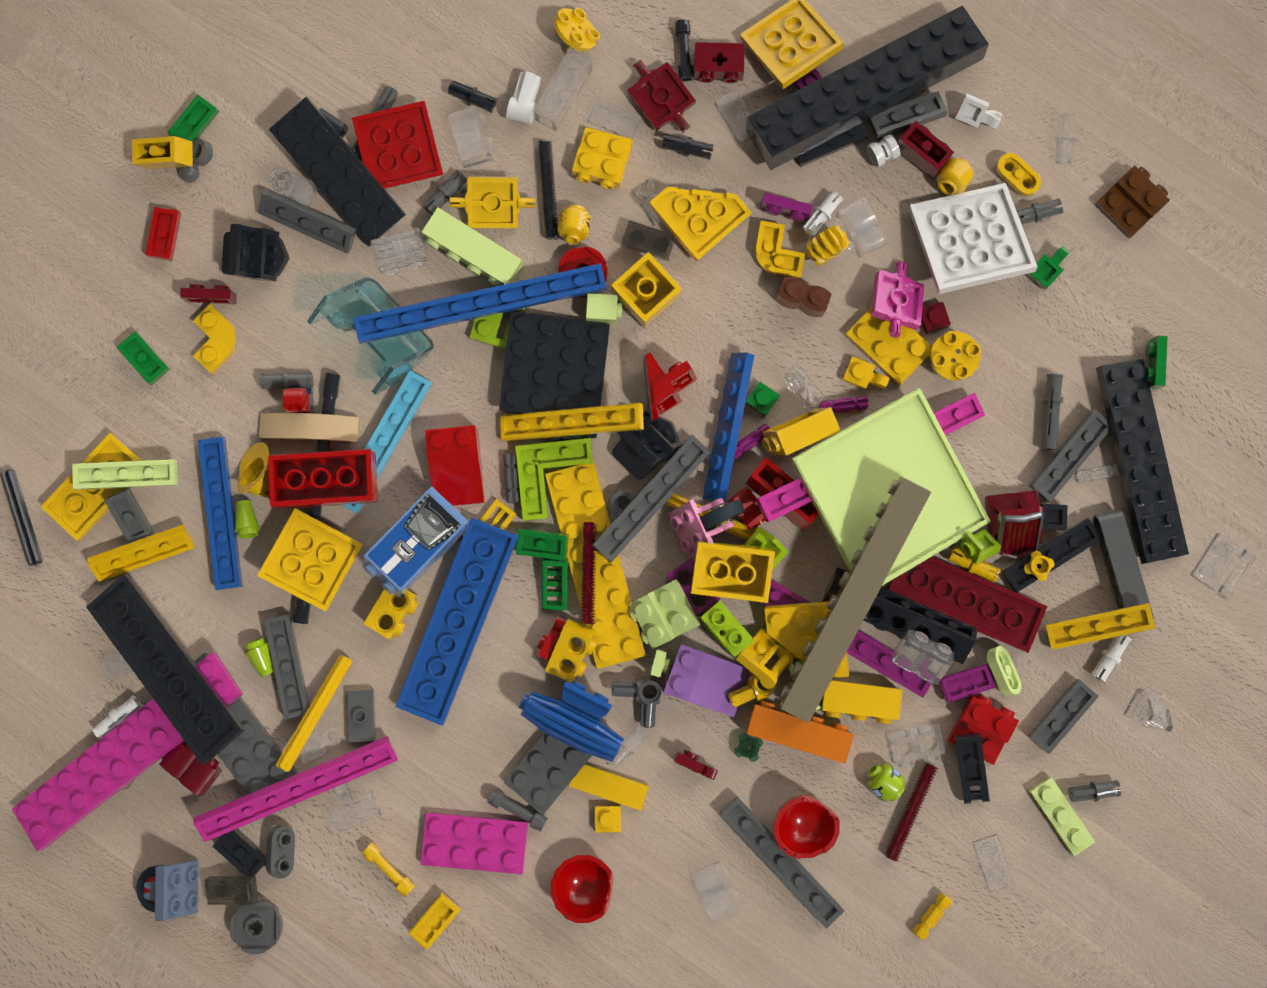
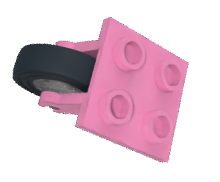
M720 498L697 508L694 499L671 511L668 515L670 524L680 539L681 548L687 554L688 559L696 556L697 542L714 543L711 538L712 536L735 526L732 518L742 514L744 507L740 500L725 504L723 499ZM711 509L710 512L699 517V514ZM718 525V528L706 532L707 529H710Z

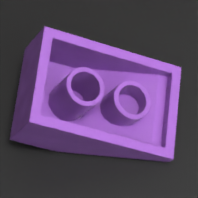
M680 644L663 693L735 718L738 707L732 706L728 695L746 686L750 673L746 667Z

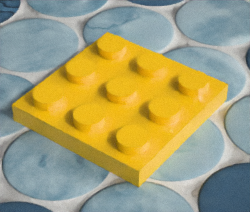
M790 0L740 34L741 41L745 43V46L782 89H785L844 49L842 40L806 0Z
M294 508L257 576L326 612L363 544Z

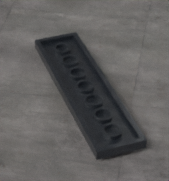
M1144 359L1099 366L1096 368L1140 562L1141 564L1188 555L1189 551L1149 382H1146Z
M124 573L86 606L201 764L210 762L245 731V728L128 574Z

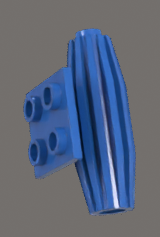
M572 681L571 684L565 682L561 691L562 701L532 692L530 696L524 695L518 707L522 709L521 716L545 734L578 751L613 762L624 738L600 721L602 717L608 714L612 707L608 703L609 699L599 693L592 695L585 691V686L575 681Z

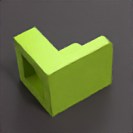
M760 526L744 544L771 548L775 551L773 570L788 553L787 549L777 538Z

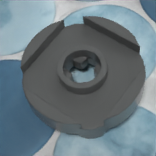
M253 900L244 904L231 918L229 926L231 939L234 943L236 942L242 951L248 954H261L277 944L283 932V919L278 907L263 900ZM255 920H258L263 925V929L259 931V934H255V930L250 929V924H254Z

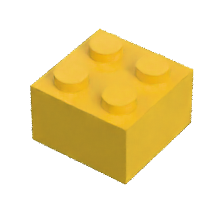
M648 252L611 285V292L614 295H618L620 302L645 328L681 296L682 288Z

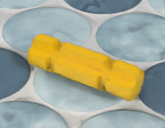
M939 893L935 899L936 903H932L920 920L922 922L920 924L917 923L913 928L912 932L919 939L925 940L930 934L929 929L933 930L945 914L943 910H948L952 904V900L944 893Z

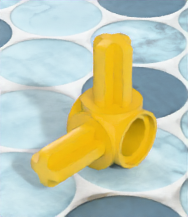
M748 670L751 675L748 678V685L730 693L728 698L733 707H738L753 699L759 701L769 698L773 694L776 685L768 691L760 690L757 685L760 679Z

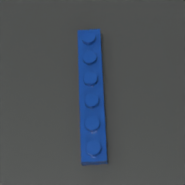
M748 352L731 353L728 363V373L723 388L724 393L718 413L719 418L713 438L714 443L709 459L707 478L704 484L702 498L704 500L715 501L722 498L726 502L755 356Z
M224 437L198 440L215 590L243 587L237 533L234 532L235 516L226 440Z

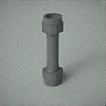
M496 789L492 791L487 803L497 809L499 806L531 823L530 827L541 832L548 819L539 812L534 814L505 798L506 794Z

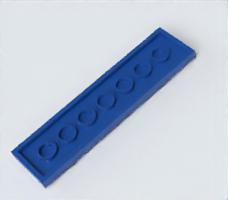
M471 517L396 708L441 726L445 724L517 543L518 535Z

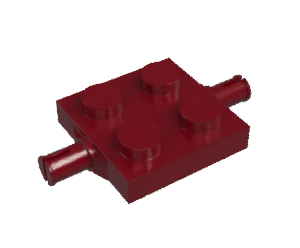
M639 60L638 63L636 62L633 67L641 78L636 84L627 89L628 95L655 131H658L668 123L675 122L681 132L684 133L691 126L682 115L696 104L695 98L668 62L650 71L643 64L642 60Z

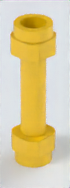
M371 843L361 854L369 863L373 861L397 886L395 890L405 897L415 885L408 877L404 879L380 854L381 850L377 845L375 846Z

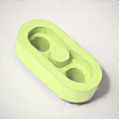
M1003 646L989 649L986 662L992 670L998 690L1006 697L1019 694L1021 691V681L1008 651Z

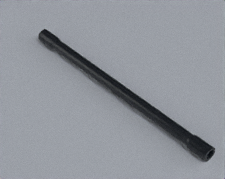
M325 373L321 414L334 415L340 383V375ZM318 440L316 452H329L331 441ZM322 506L309 507L308 515L320 521ZM298 597L295 602L293 623L308 624L311 604Z

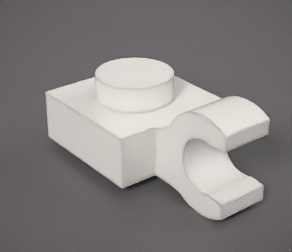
M966 93L955 119L978 128L980 122H983L997 129L1002 113L995 110H987L988 102Z

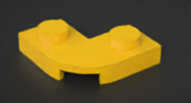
M760 221L755 248L759 265L770 274L801 279L805 253L781 249L785 229L784 224Z
M209 304L193 322L210 339L193 357L211 374H214L235 352L236 333L234 326L213 305Z

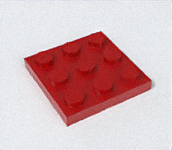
M425 100L352 117L363 163L385 189L444 175Z

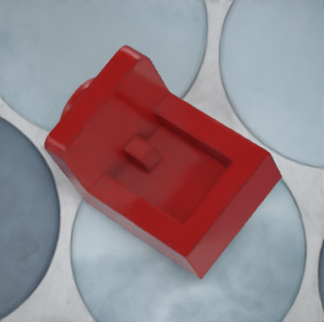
M746 485L727 502L741 501L744 512L738 516L751 529L753 526H760L765 519L755 500L757 499L756 496Z

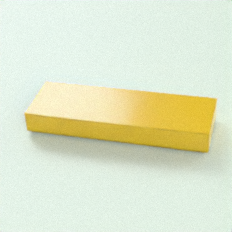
M587 764L582 767L569 783V787L640 811L649 789V785Z

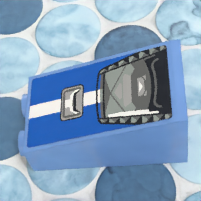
M431 486L363 556V568L371 577L376 576L382 582L381 585L390 595L395 594L399 598L463 536L469 521Z

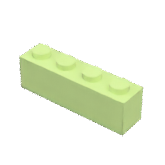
M438 207L422 230L427 245L435 250L440 247L447 252L445 255L456 263L459 261L464 262L468 265L466 268L477 276L483 274L488 277V282L494 287L513 283L524 266L522 259Z

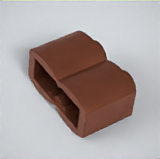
M785 277L776 301L786 308L800 309L809 316L823 317L832 294L821 286H808L798 278Z

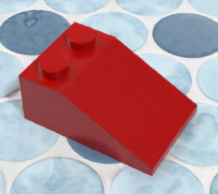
M476 425L425 430L431 486L452 506L485 503L479 432Z

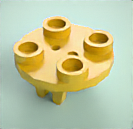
M563 8L555 14L553 32L569 45L566 50L569 55L573 52L576 54L579 51L593 49L600 38V34L588 21L586 13L582 9L575 8L572 10Z
M948 331L940 336L932 345L930 352L931 365L934 371L943 379L962 381L973 375L977 370L981 359V347L966 333Z

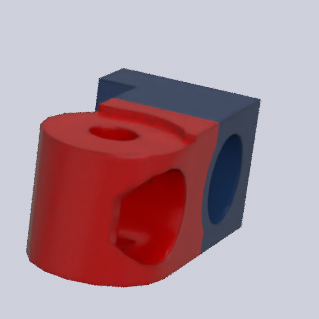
M306 388L284 389V410L287 413L314 414L313 390Z

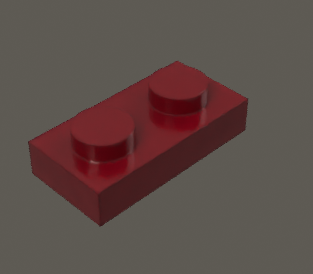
M190 284L189 288H181L180 298L187 303L237 304V294L229 289V286L215 285L214 289H207L203 285Z

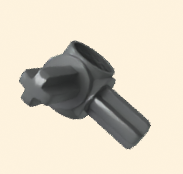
M650 676L637 678L636 682L614 681L611 689L612 696L636 697V701L641 704L640 726L645 728L654 727L656 705L660 704L662 694L658 681ZM646 685H654L656 691L648 696L643 694V688Z

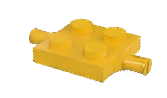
M468 176L465 197H450V208L465 207L470 228H518L520 208H535V198H520L518 177Z

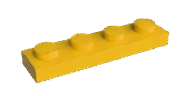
M183 524L89 557L87 565L98 582L194 549L195 542Z
M1149 603L1046 624L1052 650L1156 629Z

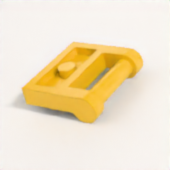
M762 627L753 638L754 641L739 654L736 660L756 675L763 687L772 689L776 685L779 675L787 666L795 661L796 656L767 634V630ZM775 653L779 656V660L769 670L764 665Z

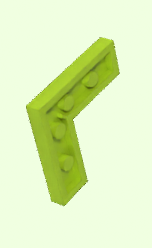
M591 438L515 446L523 521L549 519L544 469L592 464Z

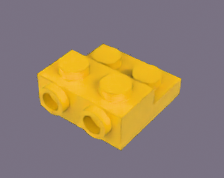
M585 127L581 145L578 147L572 168V175L576 177V180L583 183H590L592 181L600 183V186L605 189H620L633 140Z

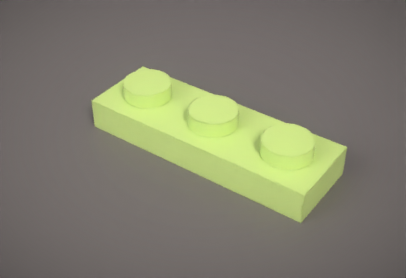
M1047 777L1028 790L1071 855L1075 857L1095 843L1052 777Z

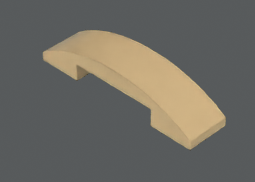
M309 413L260 414L259 439L327 440L358 443L360 418Z

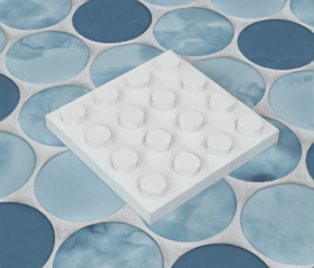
M1006 183L910 205L909 212L938 294L1036 272V261Z

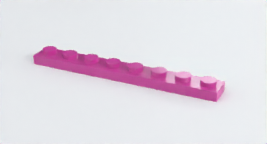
M388 736L198 815L193 818L194 825L203 841H209L398 761L397 754Z

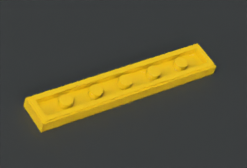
M641 403L500 416V441L644 430L643 404Z

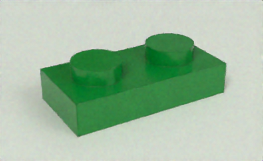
M197 94L167 133L170 136H176L193 142L201 136L217 116L219 110Z
M136 331L116 347L151 386L170 370Z
M1157 335L1150 339L1146 345V357H1149L1148 367L1146 368V382H1149L1150 389L1158 390L1166 386L1168 336Z
M525 528L518 529L517 555L561 561L567 559L569 534Z

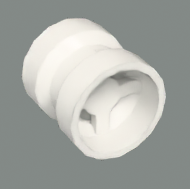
M891 134L883 137L878 143L873 142L867 145L869 158L877 168L884 165L889 159L894 160L900 157L901 154L899 146Z

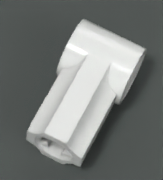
M527 71L520 72L514 97L510 98L507 107V119L529 125L532 124L536 109L535 100L541 77Z

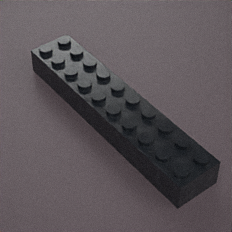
M962 5L748 116L746 132L771 171L983 60L989 43Z

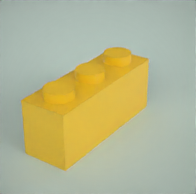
M831 680L820 701V706L822 707L820 710L826 711L825 716L841 718V713L851 714V719L866 721L867 716L876 717L877 723L892 724V720H899L902 689Z

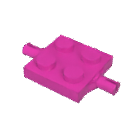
M903 261L896 264V273H889L879 269L875 274L871 316L890 322L889 335L894 338L900 336L901 326L917 330L921 326L925 284L913 281L906 276L907 263L903 264Z

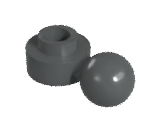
M196 139L192 142L193 167H180L179 175L183 181L187 183L195 182L200 174L198 167L205 166L211 161L213 148L209 142L201 139Z

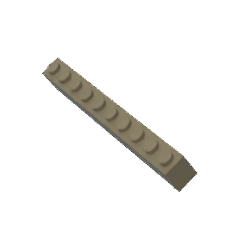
M900 476L899 480L894 479L887 492L891 494L886 504L882 502L877 509L875 516L878 519L874 527L870 525L863 536V540L866 542L862 550L857 549L851 559V563L854 564L849 573L845 571L838 585L841 586V589L837 596L833 594L826 607L829 609L826 618L821 617L814 630L817 632V635L813 642L810 640L807 642L802 652L805 655L802 663H796L790 677L793 680L790 686H784L778 699L781 700V709L807 723L810 722L931 494V491Z

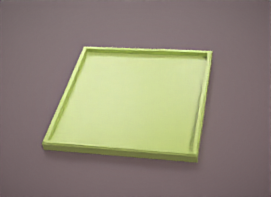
M920 388L913 390L790 459L849 571L854 565L851 563V559L857 549L862 550L866 542L863 540L866 530L870 525L874 527L878 519L875 516L877 509L882 502L886 504L891 495L887 492L894 479L899 480L900 476L931 491L925 506L882 585L961 540L965 532L970 531L973 533L991 522Z

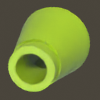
M242 500L236 502L234 532L237 533L239 539L257 537L260 526L251 501Z
M263 637L244 645L246 650L244 654L260 677L274 672L268 642L264 641Z

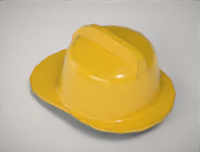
M259 442L254 444L244 454L239 467L237 491L239 493L249 492L265 498L269 496V450L265 443Z

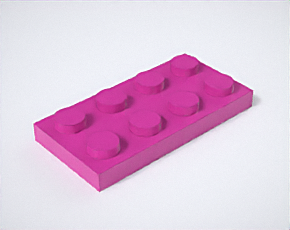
M426 812L420 865L523 875L528 822Z

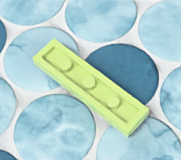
M175 459L72 464L74 490L178 486L177 460Z

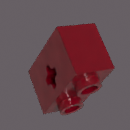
M695 42L694 80H699L702 83L724 80L725 83L730 84L743 81L745 43ZM716 61H720L722 66L718 67Z

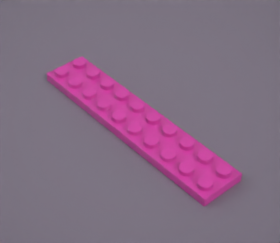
M212 652L197 664L227 706L243 695L217 653ZM152 699L12 808V811L36 851H43L184 740L155 700Z

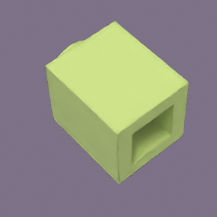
M588 294L586 321L617 325V318H622V303H618V295Z

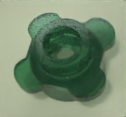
M741 733L738 737V747L734 749L735 755L748 758L751 762L757 761L759 758V748L763 745L762 739L758 737L752 738L746 733ZM750 745L751 749L747 750L746 746Z

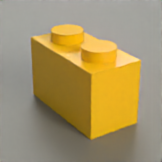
M176 136L132 139V165L147 169L193 167L192 141Z

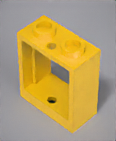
M831 407L817 408L762 432L764 435L762 441L768 453L771 452V455H788L841 430Z

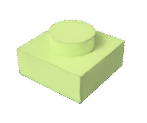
M656 650L650 675L661 677L662 672L667 673L670 658H666L667 652Z

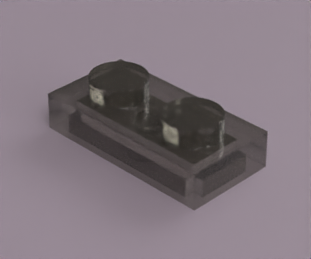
M629 220L621 246L644 254L649 252L653 257L668 261L676 238L672 234Z
M209 876L205 879L207 905H254L259 902L256 876Z

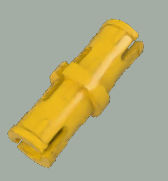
M957 546L952 548L951 555L947 559L967 569V572L975 573L992 583L998 577L996 574L1000 573V568H996L984 561L975 564Z

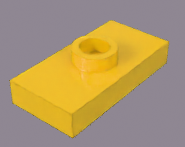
M442 892L408 934L423 948L428 950L461 911V908Z

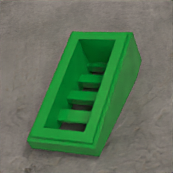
M543 558L542 610L568 609V558L565 561ZM549 566H561L562 570L549 569ZM548 576H562V580H548ZM548 587H562V591L548 590ZM548 597H562V601H548Z

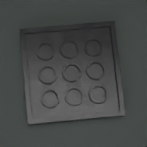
M511 311L499 411L524 414L600 407L610 324Z

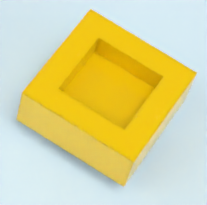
M621 805L595 806V833L621 832Z

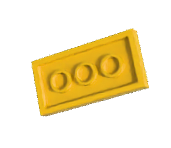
M109 433L82 463L142 460L114 434ZM71 474L43 503L41 508L76 541H81L109 511L104 500L127 488L74 490L73 474Z

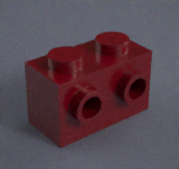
M916 120L897 143L900 153L932 179H934L954 153L945 142L935 137L928 128L919 124Z

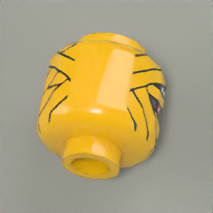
M569 205L560 212L557 232L559 236L569 244H578L579 241L587 239L591 224L590 214L584 207L579 205Z

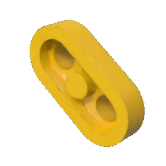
M1006 153L998 160L996 164L997 174L1018 194L1028 197L1038 191L1041 186L1039 174L1017 154ZM1006 164L1010 165L1012 171H1007L1004 166ZM1023 181L1029 182L1030 188L1024 187Z

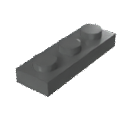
M939 91L895 105L868 120L878 140L889 134L893 135L908 130L915 120L923 125L946 117L948 111Z
M1076 679L1028 737L1046 753L1050 754L1099 696L1080 679Z

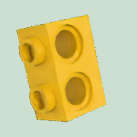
M407 589L403 593L406 596V604L399 608L394 603L396 595H390L383 590L363 624L389 640H393L395 636L399 638L406 627V624L403 623L408 614L412 616L419 606V602H417L419 596ZM385 615H389L393 619L392 627L387 630L381 625V620Z
M568 619L545 671L570 683L575 680L576 676L582 677L588 664L583 660L586 654H592L597 641L593 640L596 631ZM572 638H580L583 641V645L575 644ZM563 660H570L574 666H566L563 663Z

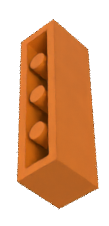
M762 700L760 705L753 703L745 730L746 734L846 764L854 737L853 733L848 732V726L834 723L833 727L823 724L824 719L812 716L810 722L807 723L786 711L774 710L775 704Z

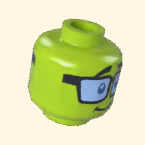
M890 763L875 764L868 770L867 776L869 777L866 785L881 801H895L902 795L905 790V779Z

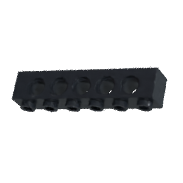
M839 567L835 569L825 589L822 602L829 601L833 594L838 595L841 586L838 584L846 570ZM882 586L871 605L878 606L879 609L870 607L863 620L878 630L890 632L903 641L915 643L926 651H933L951 662H958L962 665L977 639V628ZM894 616H900L903 619H897ZM919 626H923V627H925L926 629H920V628H918V627H919Z

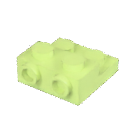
M677 579L629 603L631 607L630 616L635 622H639L643 630L641 633L642 639L646 644H650L652 649L700 625Z

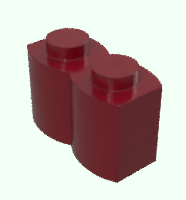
M185 741L168 752L159 763L166 772L176 778L196 796H204L222 772V769L218 766L219 761L216 758H213L207 764H201Z

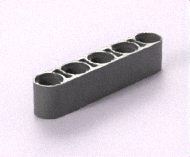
M1115 509L1094 515L1093 524L1102 538L1099 541V545L1118 609L1145 603L1150 604L1124 514L1120 509Z

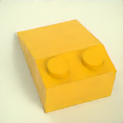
M697 542L691 594L768 603L775 551L771 548L748 545Z

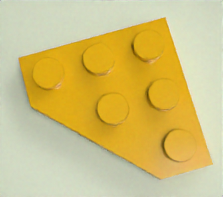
M678 187L665 188L648 203V206L695 262L752 214L737 194L713 193L712 191L696 189L685 190L678 189Z
M829 601L765 606L767 634L803 661L805 655L802 652L809 640L813 642L817 635V632L814 631L821 617L826 618L829 609L826 608ZM847 652L833 678L849 677Z

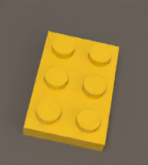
M870 308L845 336L900 386L930 355L932 346L915 330L901 326L899 337H891L889 335L891 323L871 316Z

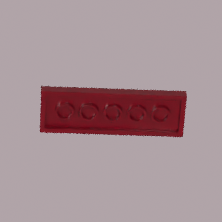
M934 557L928 558L894 578L888 587L891 591L977 628V632L1025 653H1029L1048 607Z

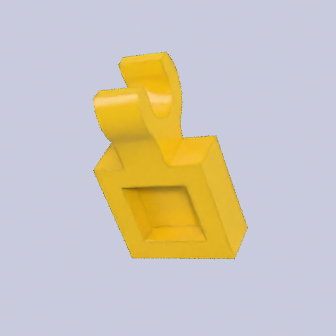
M852 356L842 381L866 390L868 383L885 390L890 378L882 374L873 373L876 365Z

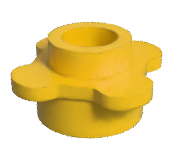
M1034 551L1031 553V560L1024 566V571L1026 574L1036 576L1038 581H1045L1047 574L1054 567V561L1051 558L1042 556L1039 551ZM1037 564H1041L1040 569L1037 568Z

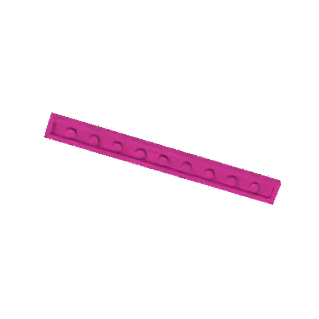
M975 393L933 412L945 435L985 416ZM800 478L755 499L766 523L812 501Z

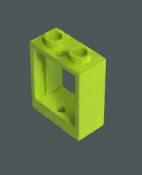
M721 600L698 617L731 657H736L754 641Z

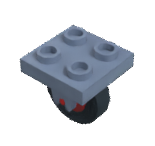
M199 860L150 866L141 873L136 886L137 897L140 904L146 910L155 913V920L165 921L198 913Z

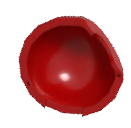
M803 794L788 799L779 808L774 819V837L779 848L788 856L797 859L813 858L823 853L826 854L835 845L840 834V820L838 816L825 804L809 795Z
M575 855L564 860L555 870L550 882V896L555 908L565 919L575 923H591L606 914L613 889V873L611 869L601 859L591 855Z

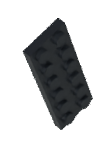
M308 97L303 98L269 129L347 223L356 229V233L368 247L407 215Z

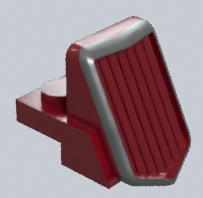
M1037 491L988 495L985 497L986 511L991 521L987 524V530L1001 545L998 554L1017 560L1034 552L1039 544L1042 543L1044 518L1043 507L1039 506Z

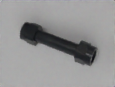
M681 19L675 22V33L679 37L680 51L678 75L682 82H689L694 79L693 65H690L688 36L691 34L690 21Z

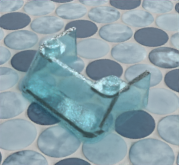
M363 278L324 295L307 322L311 325L327 318L335 328L348 329L352 327L356 331L353 317L395 309L401 306L376 280ZM423 330L367 342L383 360L378 367L381 379L372 392L376 395L398 383L409 371L428 356L434 344Z

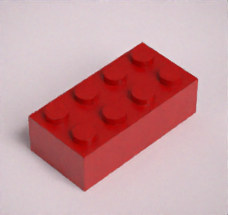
M371 449L268 456L270 507L289 509L378 503L376 452Z

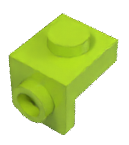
M983 529L974 535L970 531L965 532L960 548L965 556L969 557L975 564H978L999 553L1001 545L986 529Z

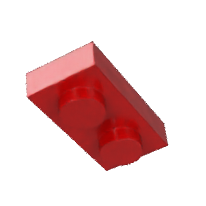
M154 207L145 253L147 257L173 261L181 218L179 210Z

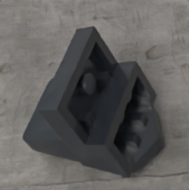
M231 224L230 232H226L223 237L222 273L252 280L277 281V277L280 276L290 259L284 242L279 237V232L266 228Z
M648 411L643 412L644 430L616 432L621 437L618 444L612 450L613 456L639 480L647 477L660 463L667 461L682 446L673 422L662 417L650 421Z

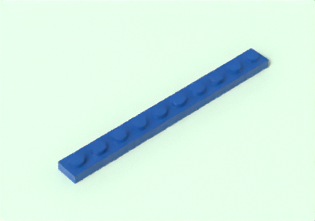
M601 264L353 317L358 342L363 344L606 290L607 287Z

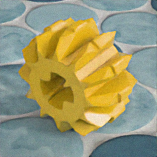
M831 226L808 242L806 250L809 253L808 256L816 265H824L847 249L850 241L844 230L839 226Z

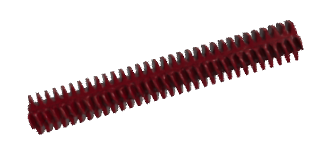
M583 522L584 536L582 547L584 549L582 550L584 552L582 553L584 555H582V567L584 568L582 570L584 571H582V586L584 587H582L581 598L583 600L581 601L584 603H581L583 605L581 606V615H583L581 616L583 618L581 619L583 621L581 624H595L593 622L595 621L593 619L595 618L593 616L595 615L593 613L595 612V603H593L595 602L593 600L595 599L593 597L595 596V587L593 586H596V584L593 583L596 581L593 580H596L594 578L596 576L594 575L596 573L594 571L596 570L594 568L596 567L594 565L596 564L594 562L596 560L594 559L596 557L594 551L596 550L591 545L596 541L595 538H597L594 536L597 535L594 533L597 532L594 530L597 529V527H594L597 525L594 524L596 522Z
M924 763L926 766H923L925 769L922 768L921 777H918L917 786H914L916 789H913V791L915 792H912L913 795H910L912 797L909 798L911 801H908L910 804H906L909 807L905 806L907 810L904 809V815H901L903 818H900V824H897L899 827H896L898 830H895V832L897 833H894L895 836H892L894 838L891 839L893 842H890L892 845H888L890 848H887L889 851H886L888 854L885 855L886 858L893 861H898L897 858H900L901 849H904L902 846H905L906 837H909L910 829H912L913 823H915L914 820L918 817L919 808H922L920 805H923V799H926L924 797L927 796L925 793H928L926 790H929L928 787H931L932 779L936 776L935 773H937L936 770L938 768L928 763Z

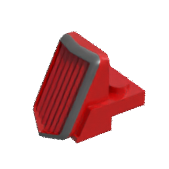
M651 352L644 356L643 366L650 421L656 420L660 417V414L663 415L681 403L682 400L678 392L698 380L687 360L683 363L681 361L675 363L668 369L669 372L665 374Z

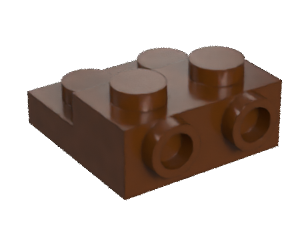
M1135 165L1094 204L1129 239L1170 201L1167 197L1168 191L1160 184H1153L1149 180L1151 177L1150 173L1145 168H1137Z

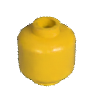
M949 159L937 174L936 180L939 189L946 195L963 193L973 179V169L964 159Z

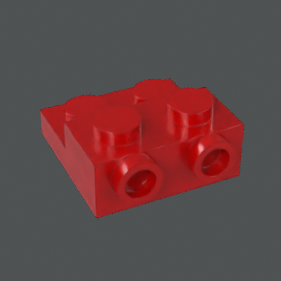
M978 694L977 698L969 696L946 741L956 745L954 735L980 733L984 761L994 765L1004 744L1009 742L1019 720L1013 718L1015 712L1001 706L1000 710L991 706L992 700Z

